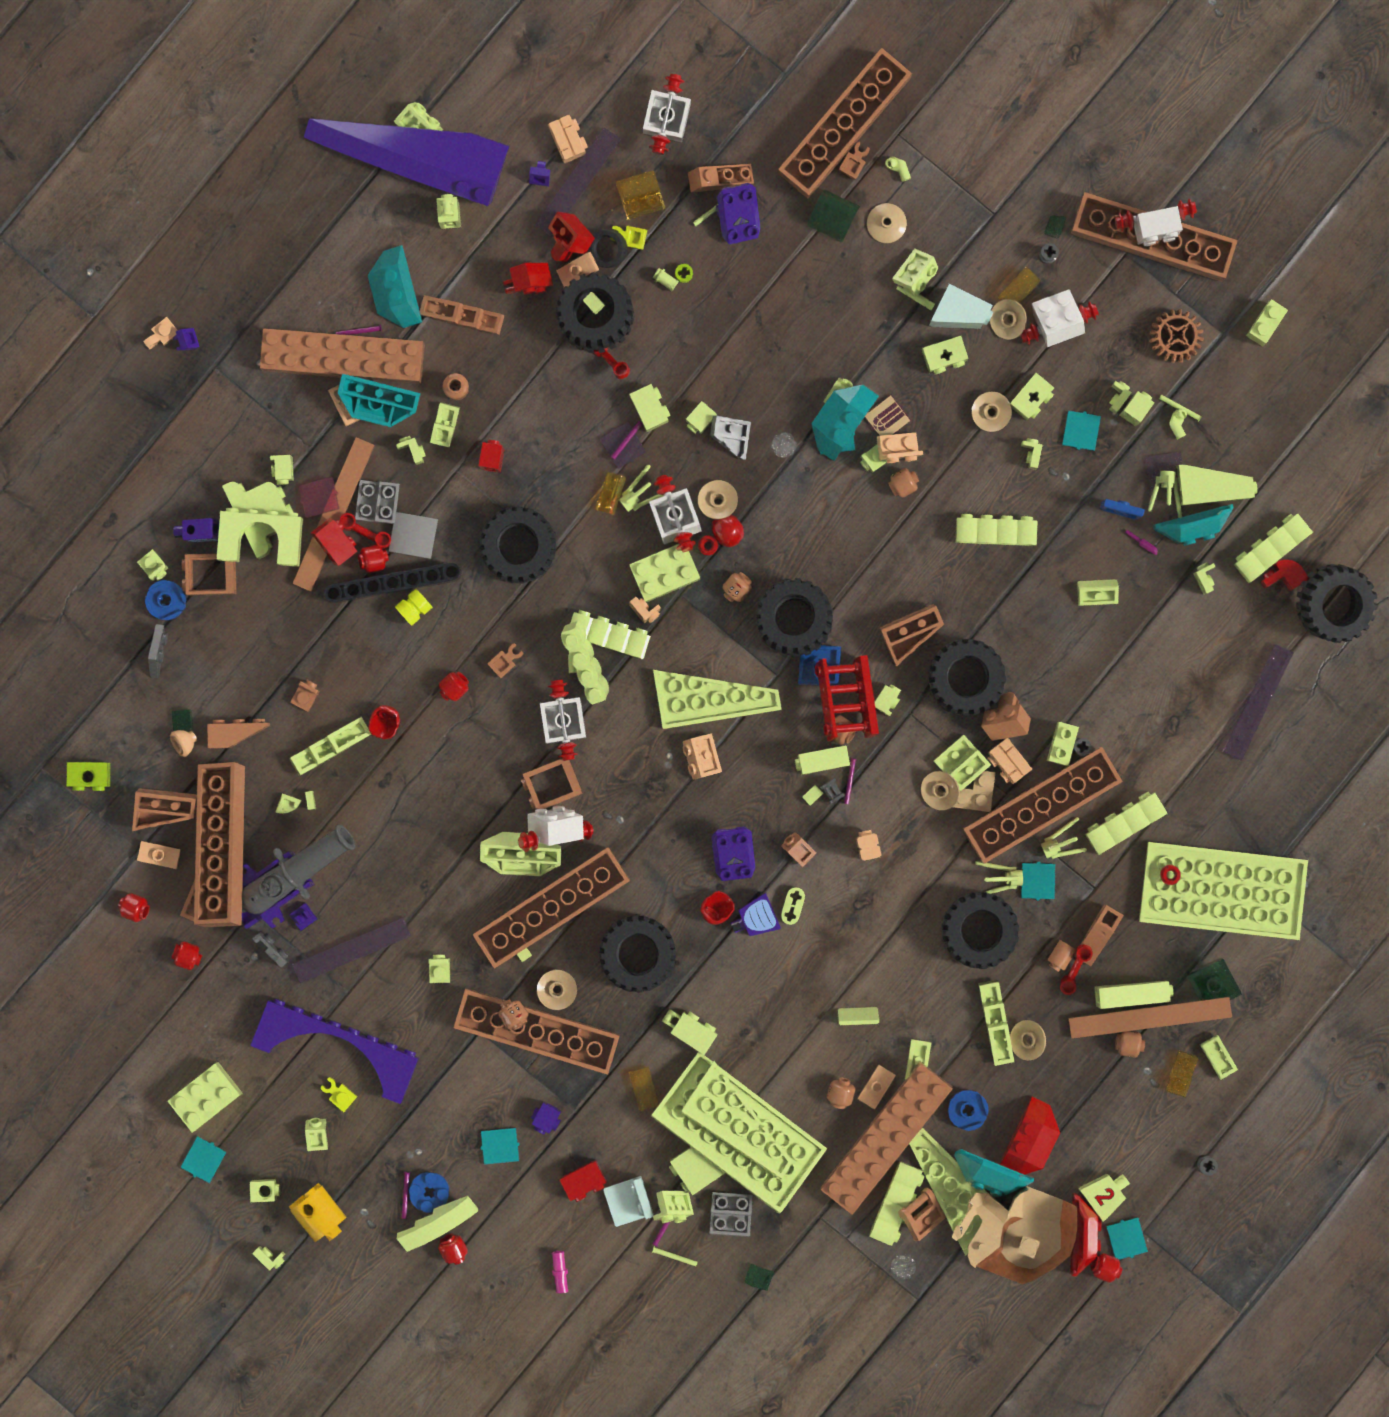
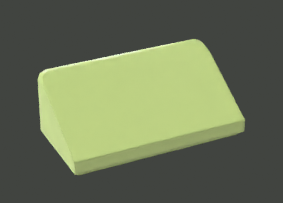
M1117 580L1078 581V606L1118 604L1119 586Z
M877 1007L838 1009V1024L879 1023Z

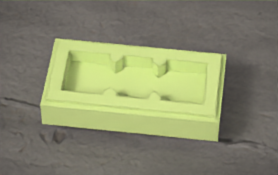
M1218 1035L1200 1044L1220 1080L1238 1070Z

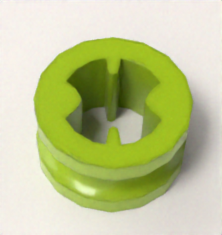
M680 264L676 268L675 277L679 282L687 283L692 279L693 270L688 264ZM682 268H686V271L690 272V275H686L684 279L681 278V275H678V272H682Z

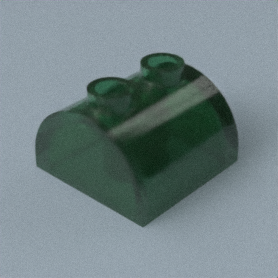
M824 189L813 209L807 226L843 243L860 206Z
M1224 958L1214 960L1187 976L1200 1001L1229 997L1232 1000L1242 995Z

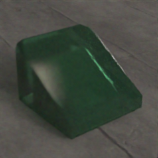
M1050 216L1044 234L1056 239L1059 238L1066 217Z
M192 710L172 711L173 731L193 730Z
M751 1264L745 1278V1283L767 1291L774 1272Z

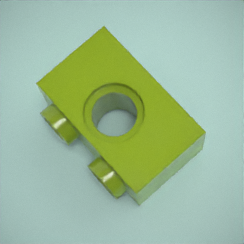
M67 762V787H72V791H85V787H92V791H105V787H110V763ZM87 771H91L93 774L91 782H86L84 779V774Z

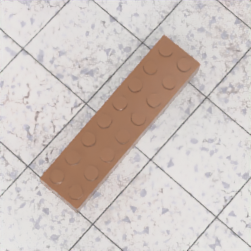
M881 48L778 169V174L809 199L911 79L912 73Z
M1086 192L1082 195L1071 235L1223 282L1226 279L1238 240L1181 223L1183 230L1178 237H1175V240L1163 242L1162 239L1155 241L1156 244L1144 246L1143 243L1138 244L1134 227L1132 231L1128 227L1124 228L1123 233L1120 229H1117L1115 217H1118V213L1125 216L1127 211L1133 216L1146 213V211Z
M263 329L260 369L265 372L340 378L342 374L366 380L421 384L425 344L423 341Z
M1099 747L964 827L962 830L981 862L985 864L1123 781L1104 749Z
M235 762L198 765L194 924L202 927L242 926L245 766Z
M607 847L477 931L473 936L495 969L625 885L630 879L610 848Z
M468 988L465 989L454 1024L455 1029L608 1075L620 1034L528 1006H524L528 1012V1022L515 1031L514 1029H507L498 1016L499 1011L502 1009L500 1006L507 1000Z
M920 1061L821 1185V1191L853 1215L951 1092L952 1086Z

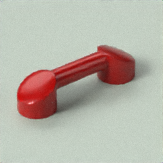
M605 348V352L599 353V350H594V355L603 357L613 368L617 379H624L629 375L630 368L627 363L617 362L607 351L608 348Z
M345 513L340 517L339 522L343 525L345 531L353 530L374 541L375 545L380 546L382 549L390 545L391 537L387 532L376 534L355 523L356 519L351 513Z
M1083 944L1077 947V957L1069 974L1065 975L1060 982V990L1063 994L1071 995L1076 991L1075 977L1082 963L1089 961L1093 956L1092 948L1088 945Z

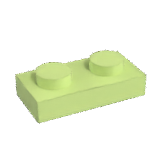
M911 1039L905 1079L908 1078L920 1061L928 1067L931 1042Z

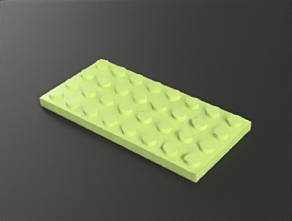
M1148 842L1139 922L1300 940L1308 860ZM1167 865H1174L1180 870V880L1174 885H1167L1160 878L1162 868ZM1168 871L1167 878H1173V872Z
M698 1052L651 1117L780 1214L827 1148L720 1067L718 1068L726 1075L735 1090L740 1093L758 1116L757 1118L768 1129L774 1140L779 1143L793 1161L784 1177L779 1179L681 1113L684 1105L713 1062Z

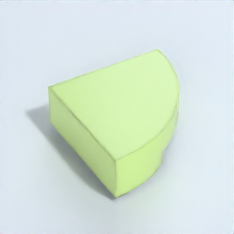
M282 794L276 813L292 812L300 805L302 800Z

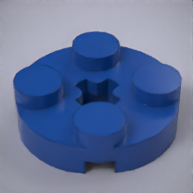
M167 580L158 581L151 585L145 598L146 608L151 615L160 620L175 619L186 608L185 592L175 582ZM163 595H166V597H171L169 605L167 606L166 604H161L160 602L161 600H163Z
M962 1090L950 1099L948 1115L952 1123L958 1128L966 1131L975 1130L981 1127L986 1120L988 1104L978 1092ZM965 1105L974 1108L970 1116L962 1112L965 1109Z
M423 1172L415 1177L409 1188L410 1200L418 1210L425 1213L433 1212L434 1208L447 1203L449 1197L448 1182L438 1173ZM426 1187L429 1189L434 1188L433 1197H426L424 1195Z

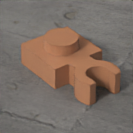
M860 142L855 145L854 155L848 152L838 170L854 180L857 179L866 163L862 160V157H866L870 150L867 147L865 152H860L858 150Z
M515 643L509 647L507 654L500 651L488 663L501 679L516 666L512 660L521 658L524 654L522 651L517 655L513 654V648L517 646Z

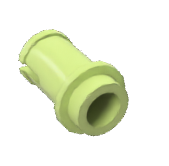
M659 268L653 276L655 282L658 281L672 292L679 281L664 272L665 269Z

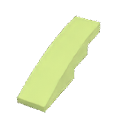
M360 717L294 755L289 760L298 775L301 776L370 736L371 733L363 718Z
M993 980L978 983L994 1065L1014 1062L999 981Z
M469 1196L433 1209L432 1215L415 1221V1227L397 1233V1240L408 1252L460 1225L477 1213L478 1208Z

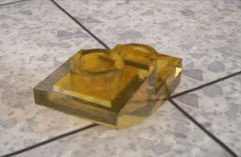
M1026 266L997 298L1000 301L1011 299L1020 303L1041 280Z
M1178 1051L1168 1081L1167 1092L1186 1097L1198 1056Z

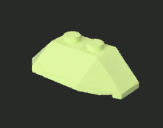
M501 832L482 841L480 844V861L486 863L500 874L542 876L561 865L560 845L548 846L540 842L537 850L533 851L530 849L528 852H524L518 845V838L521 833Z

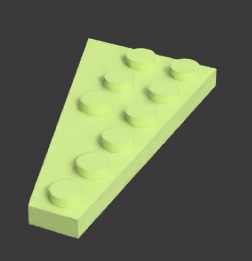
M653 670L663 729L782 710L779 691L776 689Z
M713 1061L684 1105L681 1113L779 1179H782L793 1161L779 1143L774 1140L768 1129L757 1118L758 1116L740 1093L735 1090L726 1075L718 1068L719 1066L715 1061Z
M922 1127L909 1144L954 1232L955 1227L960 1226L972 1196L975 1193L988 1192L984 1188L983 1190L973 1188L971 1183L966 1182L957 1161ZM979 1215L974 1216L963 1237L958 1239L965 1256L969 1253L968 1246L981 1226L982 1219Z

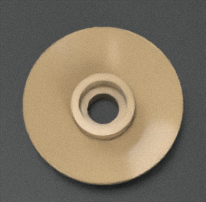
M880 204L873 208L868 215V231L878 242H895L902 237L906 230V216L894 204ZM889 219L891 224L885 225L883 221Z
M1005 299L999 301L992 309L991 327L995 334L1003 339L1017 338L1026 327V312L1022 305L1015 300ZM1011 315L1013 317V322L1010 321Z
M986 392L980 395L973 403L972 418L975 424L984 431H999L1011 419L1012 408L1010 402L1004 395L998 392ZM989 409L996 411L994 416L988 414Z
M722 480L711 481L705 484L699 492V508L709 518H726L737 507V492L728 482ZM721 499L722 503L717 505L715 504V500Z
M935 771L928 774L922 781L921 794L924 801L930 807L936 810H947L958 801L959 786L950 774L943 771ZM940 786L945 788V792L941 791Z
M552 970L545 973L537 985V995L540 1002L552 1010L567 1008L573 1003L577 994V985L574 978L562 970ZM560 986L561 992L555 993L553 988Z
M1024 1020L1013 1027L1010 1034L1013 1052L1019 1058L1028 1061L1040 1057L1046 1046V1036L1041 1026L1034 1021Z

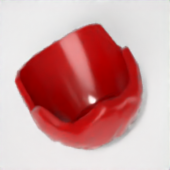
M731 514L726 518L714 519L712 521L711 530L721 545L733 547L738 545L743 539L744 528L736 516Z
M388 705L377 707L370 716L368 726L370 733L377 738L391 739L396 734L400 724L398 711Z
M715 891L702 902L700 907L701 916L709 924H721L732 915L735 904L726 893Z

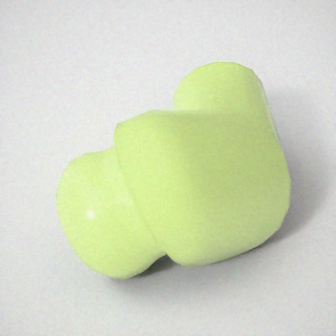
M890 157L886 160V167L899 172L902 182L911 179L904 160L896 157Z

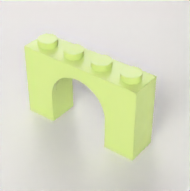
M226 508V511H220L217 560L239 562L241 539L244 532L253 525L266 524L271 526L278 535L277 564L299 567L303 518L298 517V513L287 512L286 516H281L275 511H266V514H258V510H246V513H240L235 508Z

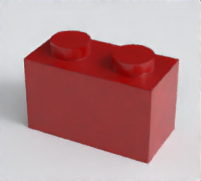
M488 440L487 443L482 442L478 465L481 470L501 473L505 449L499 441Z
M329 518L313 530L311 534L332 563L339 566L357 552L354 547L356 543L350 536L346 537L343 532L344 527L338 520L335 521Z
M596 1159L559 1179L569 1200L575 1199L576 1202L586 1198V1193L591 1190L595 1193L603 1189V1184L607 1182Z

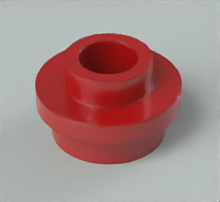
M710 535L703 536L698 542L699 551L708 556L714 554L718 549L717 540ZM706 542H710L712 544V547L710 549H706L704 547V544Z
M1167 865L1162 868L1160 878L1165 884L1174 885L1180 880V870L1176 866ZM1168 871L1173 872V878H1167Z

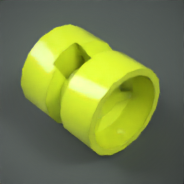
M416 588L408 595L407 601L402 600L395 606L411 626L420 619V614L425 615L433 608Z

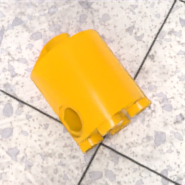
M319 1183L289 1206L291 1213L314 1242L321 1239L324 1235L331 1241L342 1232L338 1224L346 1218V1215Z

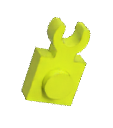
M618 226L612 227V229L618 230L625 238L628 247L644 249L646 229L626 226V231Z
M329 1077L327 1080L331 1082V1088L328 1089L324 1085L320 1088L325 1093H331L332 1096L329 1100L345 1112L358 1096L343 1083L338 1088L335 1080Z

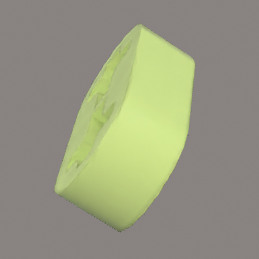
M798 887L791 888L788 891L781 913L782 920L789 925L795 924L798 921L805 899L804 892ZM799 891V895L802 896L801 900L797 899L796 904L792 905L793 898L790 897V894ZM794 907L793 914L796 915V918L787 921V917L784 916L785 912L789 913L790 908Z

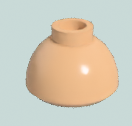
M184 730L173 731L170 734L171 743L177 753L183 757L189 755L194 747V742L197 741L195 734L192 731L186 732Z

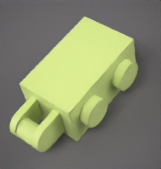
M452 194L441 195V198H436L438 223L441 229L460 228V207L457 197H453Z
M669 1009L662 1021L673 1028L671 1034L705 1055L718 1035L715 1032L716 1028L707 1022L705 1025L698 1021L699 1017L690 1011L688 1014L683 1012L680 1016ZM674 1016L679 1019L676 1025L671 1023Z

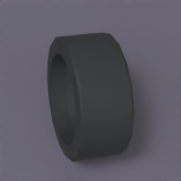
M601 230L593 235L595 239L587 252H591L597 266L612 268L624 261L628 246L625 238L615 230ZM604 237L613 238L618 245L616 257L609 261L601 259L597 253V244Z

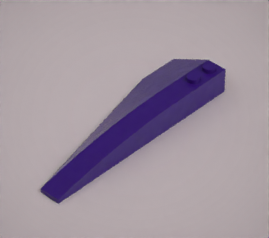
M309 118L304 138L345 155L489 206L493 201L509 149L508 145L468 132L461 133Z

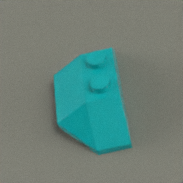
M403 245L383 251L368 274L377 314L403 328L422 323Z
M342 374L337 392L352 418L392 427L415 414L420 393L346 374Z
M863 384L834 390L811 423L817 449L835 461L879 395Z
M1233 504L1158 523L1153 525V529L1178 544L1184 543V546L1196 543L1195 539L1202 537L1204 541L1215 538L1214 534L1221 531L1234 507Z
M963 1149L956 1151L954 1154L966 1182L971 1183L973 1188L989 1190L993 1196H1005L1034 1182L1032 1177Z

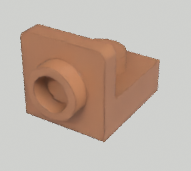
M306 680L305 683L300 681L299 687L290 703L309 712L320 692L316 689L317 685L309 680Z
M796 832L789 835L781 845L802 867L816 854Z

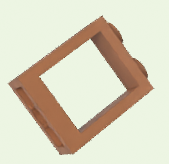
M187 554L185 559H182V571H185L182 589L186 591V595L237 594L236 562L225 561L226 589L194 590L193 561L217 560V554Z
M563 758L524 773V778L521 779L525 791L529 789L531 797L528 799L532 809H546L583 794L570 760L563 761ZM562 764L573 792L540 804L530 777Z

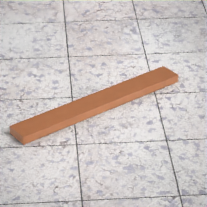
M357 437L355 438L317 527L329 518L340 521V517L346 513L375 445ZM312 537L293 581L294 585L312 592L327 558V554L314 537Z
M1224 997L1069 1018L1071 1038H1080L1231 1018L1232 1011L1230 998Z

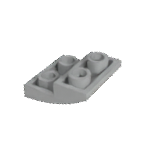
M360 480L355 519L358 521L395 524L400 484Z
M396 512L389 552L431 559L438 519Z
M712 1192L710 1234L750 1237L753 1195Z

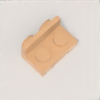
M916 433L877 437L880 461L887 460V463L899 462V459L905 458V462L916 461L918 456L923 455V451H918Z
M635 597L629 603V606L644 624L647 621L652 623L660 615L661 607L659 605L649 612V606L642 598L639 600Z
M712 733L683 741V753L687 757L688 771L693 780L722 772Z

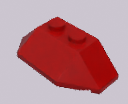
M1033 1096L1031 1097L999 1165L1024 1175L1044 1168L1060 1135V1130L1049 1104Z
M1072 1193V1204L1077 1207V1232L1071 1252L1070 1274L1077 1276L1097 1257V1252L1101 1251V1240L1098 1239V1231H1101L1102 1223L1101 1219H1098L1097 1214L1077 1193Z

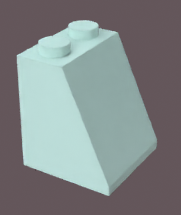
M949 284L929 326L981 329L983 324L987 325L993 314V311H991L993 305Z

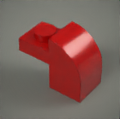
M1280 560L1273 564L1276 572L1272 569L1264 574V580L1260 581L1263 588H1267L1279 579H1282L1289 591L1301 585L1303 580L1307 581L1309 578L1297 562Z

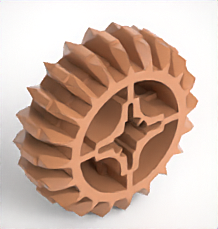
M1171 309L1170 316L1163 312V319L1159 316L1156 318L1159 324L1153 323L1151 325L1156 331L1152 330L1149 332L1151 336H1155V338H1151L1149 341L1150 343L1156 342L1152 350L1159 348L1158 357L1164 353V361H1167L1170 356L1171 363H1175L1176 357H1178L1179 363H1182L1183 356L1188 361L1191 359L1190 354L1193 356L1197 354L1195 349H1201L1202 346L1197 342L1204 340L1203 337L1198 336L1203 333V330H1197V327L1201 325L1200 322L1193 323L1196 316H1193L1191 319L1188 318L1190 312L1187 311L1182 316V309H1179L1177 315H1175L1174 309ZM1180 321L1184 324L1179 328H1175L1167 322ZM1162 327L1168 335V341L1165 344L1161 340ZM1188 328L1192 333L1191 345L1185 337V332ZM1181 330H1183L1180 333L1181 336L1179 337L1181 338V340L1176 339L1172 343H1170V341L1173 339L1172 337L1174 336L1172 332L1176 334L1177 332L1179 333ZM1176 344L1181 348L1184 347L1186 350L1175 352L1169 350V348Z

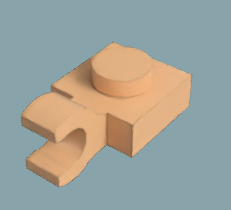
M166 317L151 329L154 335L148 337L143 342L149 350L160 341L165 346L176 336V331L178 330Z

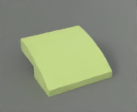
M962 735L934 760L935 764L943 772L950 774L956 780L960 791L991 765L965 735Z

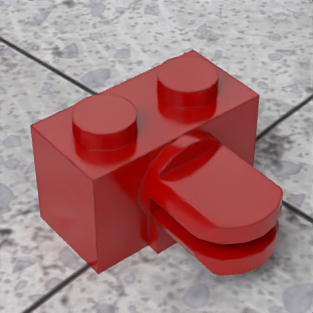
M557 212L548 227L554 234L553 238L556 241L551 250V256L555 261L568 262L573 252L586 254L595 239L575 214Z
M523 263L509 268L512 279L503 281L504 286H512L505 289L506 294L523 292L524 294L535 292V294H541L547 291L546 288L553 286L548 263Z

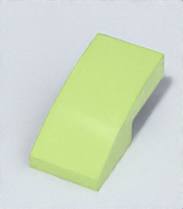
M440 402L430 443L450 447L460 407Z

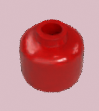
M378 545L364 547L361 549L360 554H358L359 566L367 573L383 570L386 562L389 561L387 551L382 550Z
M450 672L439 683L440 695L447 701L449 699L458 701L469 689L468 679L461 672Z
M133 893L121 898L118 904L120 915L133 922L144 920L150 910L147 900Z
M183 941L179 945L176 944L171 959L174 960L176 966L192 970L195 965L199 966L202 954H199L200 949L197 945Z
M452 1233L444 1236L438 1246L441 1256L448 1264L454 1263L458 1265L462 1263L468 1252L463 1239L459 1235Z
M1102 1253L1092 1261L1091 1271H1093V1275L1097 1279L1111 1283L1116 1278L1119 1279L1122 1274V1267H1120V1260L1118 1258Z

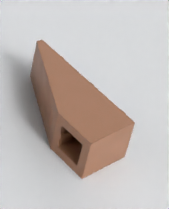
M751 164L698 167L688 172L691 192L718 190L739 186L744 183L754 184Z
M245 719L233 720L232 724H225V720H213V724H207L208 748H232L268 728L270 723H265V719H253V723H245Z
M1103 904L1080 944L1090 946L1093 951L1092 958L1084 963L1092 966L1124 916L1123 914Z

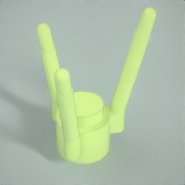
M647 465L628 489L622 493L623 497L619 499L628 512L632 509L636 511L648 504L649 501L664 496L658 494L637 503L640 501L638 496L650 487L651 483L648 482L636 493L632 490L650 469V465Z
M1160 471V476H1156V483L1148 511L1152 510L1161 484V488H1167V505H1171V488H1174L1178 518H1181L1182 512L1176 472Z
M1078 817L1044 839L1045 842L1041 843L1046 858L1052 857L1054 859L1060 856L1087 851L1086 848L1059 852L1061 851L1060 847L1077 841V837L1058 843L1057 840L1052 841L1079 821Z
M981 861L975 862L976 865L1009 871L1005 872V877L985 878L986 882L1005 881L1006 884H1009L988 890L986 893L992 894L1008 889H1017V886L1023 885L1022 870H1016V867H1007L987 862L983 864Z

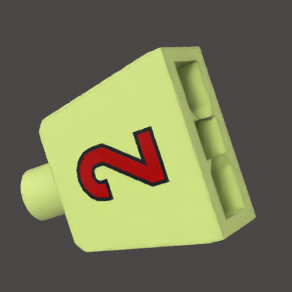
M1105 1174L1078 1189L1100 1219L1105 1221L1126 1199L1121 1190L1130 1183L1123 1174L1114 1181L1108 1174Z

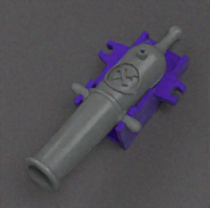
M337 824L335 830L297 854L293 851L283 854L279 848H275L273 854L276 860L258 873L248 864L243 865L247 870L242 880V922L244 927L248 929L263 919L271 928L276 927L273 923L275 917L279 918L280 923L285 921L280 907L298 895H301L305 900L309 899L310 894L307 889L315 885L311 877L346 851L355 849V842L350 832L344 826Z

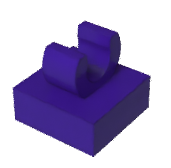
M538 161L537 167L530 168L529 184L549 187L550 170L546 169V162Z
M194 328L176 331V336L173 337V340L179 341L180 346L176 348L177 350H194L200 347Z
M307 903L289 914L300 931L318 919Z

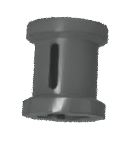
M1047 243L1040 250V260L1046 264L1054 262L1058 257L1059 249L1055 244ZM1047 249H1050V252L1053 253L1050 258L1044 253Z
M1085 738L1076 739L1073 753L1077 756H1085L1090 753L1092 745ZM1084 742L1086 750H1082L1080 753L1077 744Z
M835 778L820 787L828 796L829 804L845 796L837 786Z
M1203 1156L1197 1162L1199 1171L1205 1175H1213L1218 1169L1216 1160L1210 1156ZM1209 1162L1212 1167L1206 1169L1203 1164Z

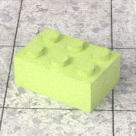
M679 544L629 565L645 602L700 580L689 551H678L676 548Z
M217 1062L169 1099L168 1103L193 1133L243 1093L220 1063Z

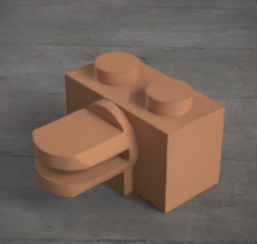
M1007 692L1000 696L998 708L984 711L981 726L989 738L995 741L1027 735L1031 718L1021 704H1019L1015 694Z

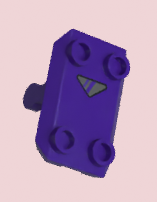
M750 183L723 188L717 196L718 205H716V212L721 223L722 237L728 244L758 238L760 220L756 188Z
M744 826L736 827L735 829L716 830L711 837L715 871L721 881L751 878L755 871L752 832Z

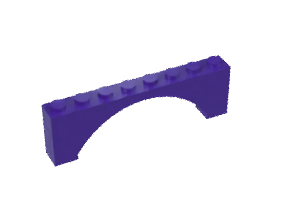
M274 998L273 1001L269 1000L267 1002L250 1046L270 1053L274 1046L298 1035L323 1033L340 1037L356 1046L370 1060L381 1081L382 1097L399 1104L402 1103L419 1057L415 1056L416 1052L409 1049L401 1051L397 1049L396 1044L387 1041L386 1044L378 1042L379 1038L370 1034L365 1037L359 1034V1030L349 1027L348 1030L341 1027V1023L330 1020V1022L322 1020L323 1016L316 1013L308 1015L303 1013L304 1009L293 1005L290 1008L285 1006V1002L280 999Z

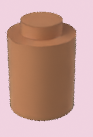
M1059 940L1048 958L1049 966L1058 972L1060 969L1065 970L1076 953V949Z

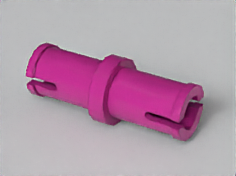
M554 1251L551 1254L554 1268L552 1275L555 1277L556 1293L568 1292L566 1276L568 1269L565 1267L564 1251Z

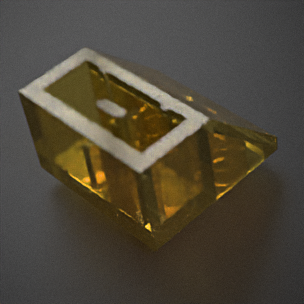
M654 170L616 181V187L627 220L666 209Z

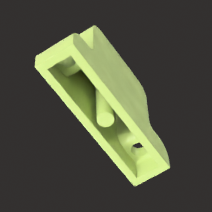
M229 482L222 486L232 508L238 509L240 513H246V510H258V514H266V511H275L281 516H286L287 512L294 513L290 504H285L283 498L286 495L282 487H277L271 482H266L247 492L242 483ZM256 524L249 527L244 533L256 557L261 559L270 553L272 544L269 537L276 534V531L266 524Z

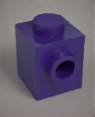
M543 1102L540 1109L536 1107L531 1116V1119L534 1120L532 1123L535 1126L534 1130L541 1134H545V1132L550 1134L551 1130L556 1131L561 1121L558 1119L561 1110L546 1102Z

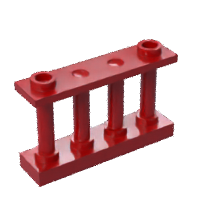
M868 655L859 656L853 660V664L827 666L826 658L816 663L815 675L819 681L825 721L823 731L824 735L827 736V741L836 739L838 737L837 733L862 731L865 738H872L879 734ZM848 672L856 674L857 682L855 684L830 686L829 674ZM856 692L859 695L858 703L833 705L832 694ZM859 711L862 715L861 723L836 725L834 713Z

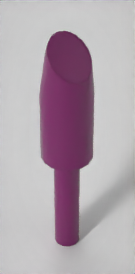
M1128 530L1125 532L1139 542L1142 548L1157 555L1158 550L1154 545L1144 538L1141 540Z

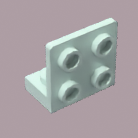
M641 1176L604 1188L616 1227L654 1216Z

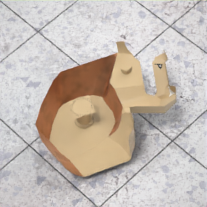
M1028 1186L1016 1193L1009 1210L1004 1208L988 1193H975L969 1200L968 1211L960 1226L955 1227L952 1238L956 1241L962 1238L974 1216L979 1215L982 1219L981 1226L968 1246L970 1264L974 1268L979 1267L1020 1284H1025L1053 1270L1071 1255L1076 1240L1077 1207Z

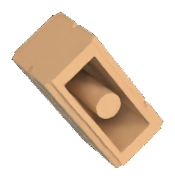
M567 115L548 124V128L564 163H568L586 154L585 149L588 146L584 137L580 138L577 130H580L576 119H571L570 115Z
M1005 738L987 752L990 755L987 759L994 767L998 766L1001 769L1000 775L1006 783L1010 781L1014 784L1032 770L1008 738Z
M871 830L858 832L859 836L856 838V844L860 848L858 850L860 859L865 861L880 857L881 850L880 846H877L879 844L877 834L872 833Z

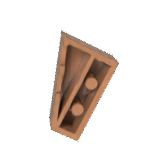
M932 604L879 627V631L893 664L897 667L901 661L913 653L919 645L931 637L944 623L937 606Z
M139 788L135 793L132 831L194 819L197 816V795Z

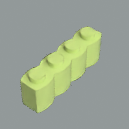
M961 514V518L956 519L955 543L1036 546L1037 521H1034L1033 517L1022 516L1021 520H1013V516H1001V519H993V515H981V518H973L972 514Z
M1292 514L1288 515L1282 520L1284 524L1280 528L1273 527L1266 533L1268 537L1265 540H1257L1251 545L1253 549L1249 553L1244 551L1235 558L1237 562L1234 566L1248 583L1255 580L1313 533L1299 514L1295 516Z
M579 610L578 613H573L571 623L579 621L586 631V639L590 643L644 659L651 637L647 635L648 631L639 628L633 631L628 629L629 625L617 622L616 625L610 624V619L601 616L594 619L590 617L591 613Z
M579 621L565 625L561 633V639L565 648L569 650V658L572 665L577 669L578 680L585 687L584 692L587 700L592 705L606 700L609 693V685L605 677L601 675V666L598 660L593 657V647L586 639L585 628Z
M1149 791L1138 797L1140 801L1133 805L1130 802L1121 808L1123 810L1121 813L1116 815L1113 812L1104 818L1106 822L1101 825L1095 823L1087 828L1089 832L1085 835L1097 855L1102 854L1167 814L1156 793L1150 794Z
M899 1161L870 1230L869 1237L891 1246L894 1242H898L901 1231L898 1230L901 1223L905 1224L898 1212L916 1199L917 1194H914L917 1186H921L924 1175H921L923 1172L921 1169Z

